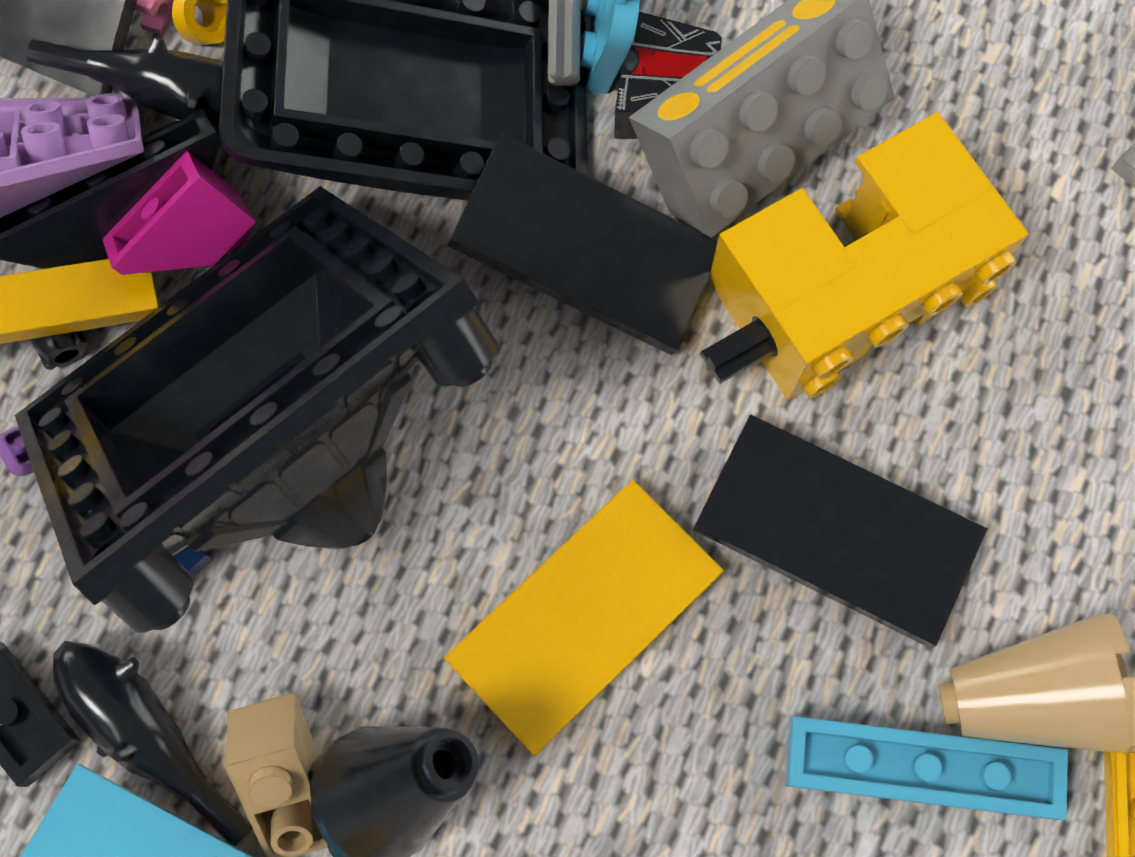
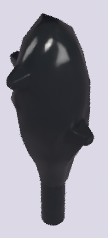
M160 37L154 38L150 49L91 50L89 52L32 39L28 44L27 60L29 63L86 75L93 80L123 92L136 102L158 113L178 120H184L186 116L203 109L212 126L217 127V131L219 130L223 61L187 52L168 50L164 38Z
M64 641L53 654V680L70 716L98 745L96 752L101 757L110 756L130 773L152 780L182 801L186 800L228 843L236 846L253 829L251 824L207 781V776L199 768L189 751L180 728L165 710L145 678L138 674L139 661L133 657L120 663L121 660L117 656L110 655L91 644Z

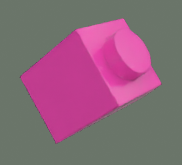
M186 151L102 240L111 267L121 275L214 266L226 252H232L244 243L249 235L250 228L256 223V220L242 194L190 152Z

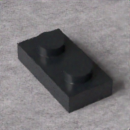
M0 642V765L17 787H29L81 742V739L7 646Z

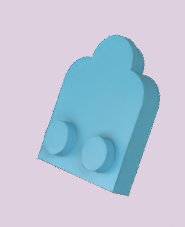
M583 0L582 14L591 16L590 31H584L580 41V67L586 68V92L608 93L631 48L641 0Z

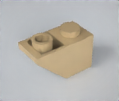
M295 692L228 711L225 768L265 857H297L328 848L312 816L309 772L317 755L313 737Z

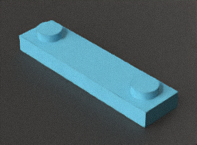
M796 716L789 719L785 786L1052 820H1066L1067 749Z

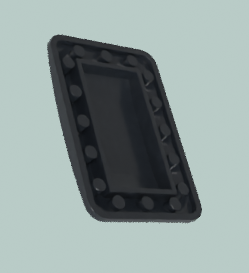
M227 0L219 138L223 148L230 156L248 165L358 186L468 201L501 132L587 175L586 68L580 67V80L574 86H554L549 82V0ZM582 10L580 24V41L582 34L585 31V19L584 15L582 14Z

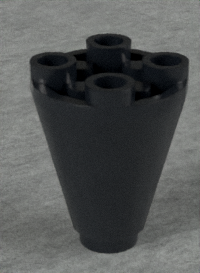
M361 726L334 740L326 751L314 760L309 772L312 816L324 841L327 843L330 854L333 857H410L420 851L472 787L479 769V758L476 748L462 733L447 728Z

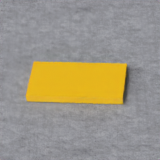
M632 479L443 658L535 757L722 575L724 570Z

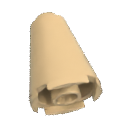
M1113 613L1094 615L950 668L951 682L938 684L945 725L958 723L961 736L968 738L1122 754L1135 752V676H1129L1125 661L1121 655L1123 653H1130L1119 620Z

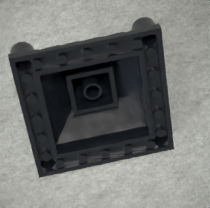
M319 186L15 414L72 584L94 606L101 601L105 603L134 633H145L151 630H163L172 626L185 614L190 605V594L194 586L193 577L173 557V555L187 546L196 552L274 536L278 541L307 547L339 550L349 548L350 546H357L367 541L375 533L384 514L387 466L386 452L383 446L413 380L408 372L420 361L436 384L464 387L479 381L488 373L492 366V359L497 352L498 343L476 311L475 307L480 302L465 279Z

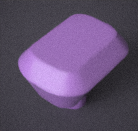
M13 427L1 433L0 457L8 470L16 476H25L33 473L34 471L19 427Z

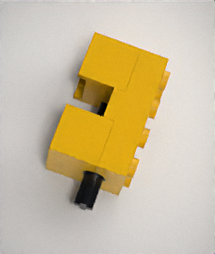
M938 111L857 156L855 164L865 177L861 186L856 188L854 192L856 197L845 201L835 209L855 238L843 246L803 187L719 234L708 282L740 328L700 352L701 357L707 364L706 370L712 378H716L719 384L762 361L788 401L804 391L809 399L815 398L836 385L842 378L838 372L866 356L872 345L878 348L890 342L905 331L910 322L913 321L917 326L958 301H961L965 308L973 306L998 287L994 280L1005 274L1017 263L1013 254L1029 233Z

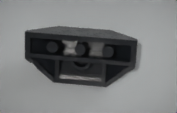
M198 110L186 116L184 120L174 121L142 136L143 153L1 217L0 260L47 269L109 259L102 239L186 151L190 152L212 170L221 143L204 110Z

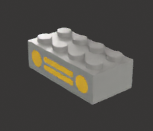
M788 0L628 117L667 208L673 216L712 238L895 98L869 0Z

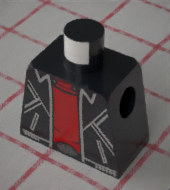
M639 12L633 42L620 71L615 108L614 138L638 139L628 117L721 50L722 36L715 31Z

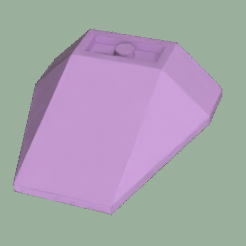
M115 93L99 94L90 98H0V218L143 153L144 146L138 102L132 98H123L122 95Z

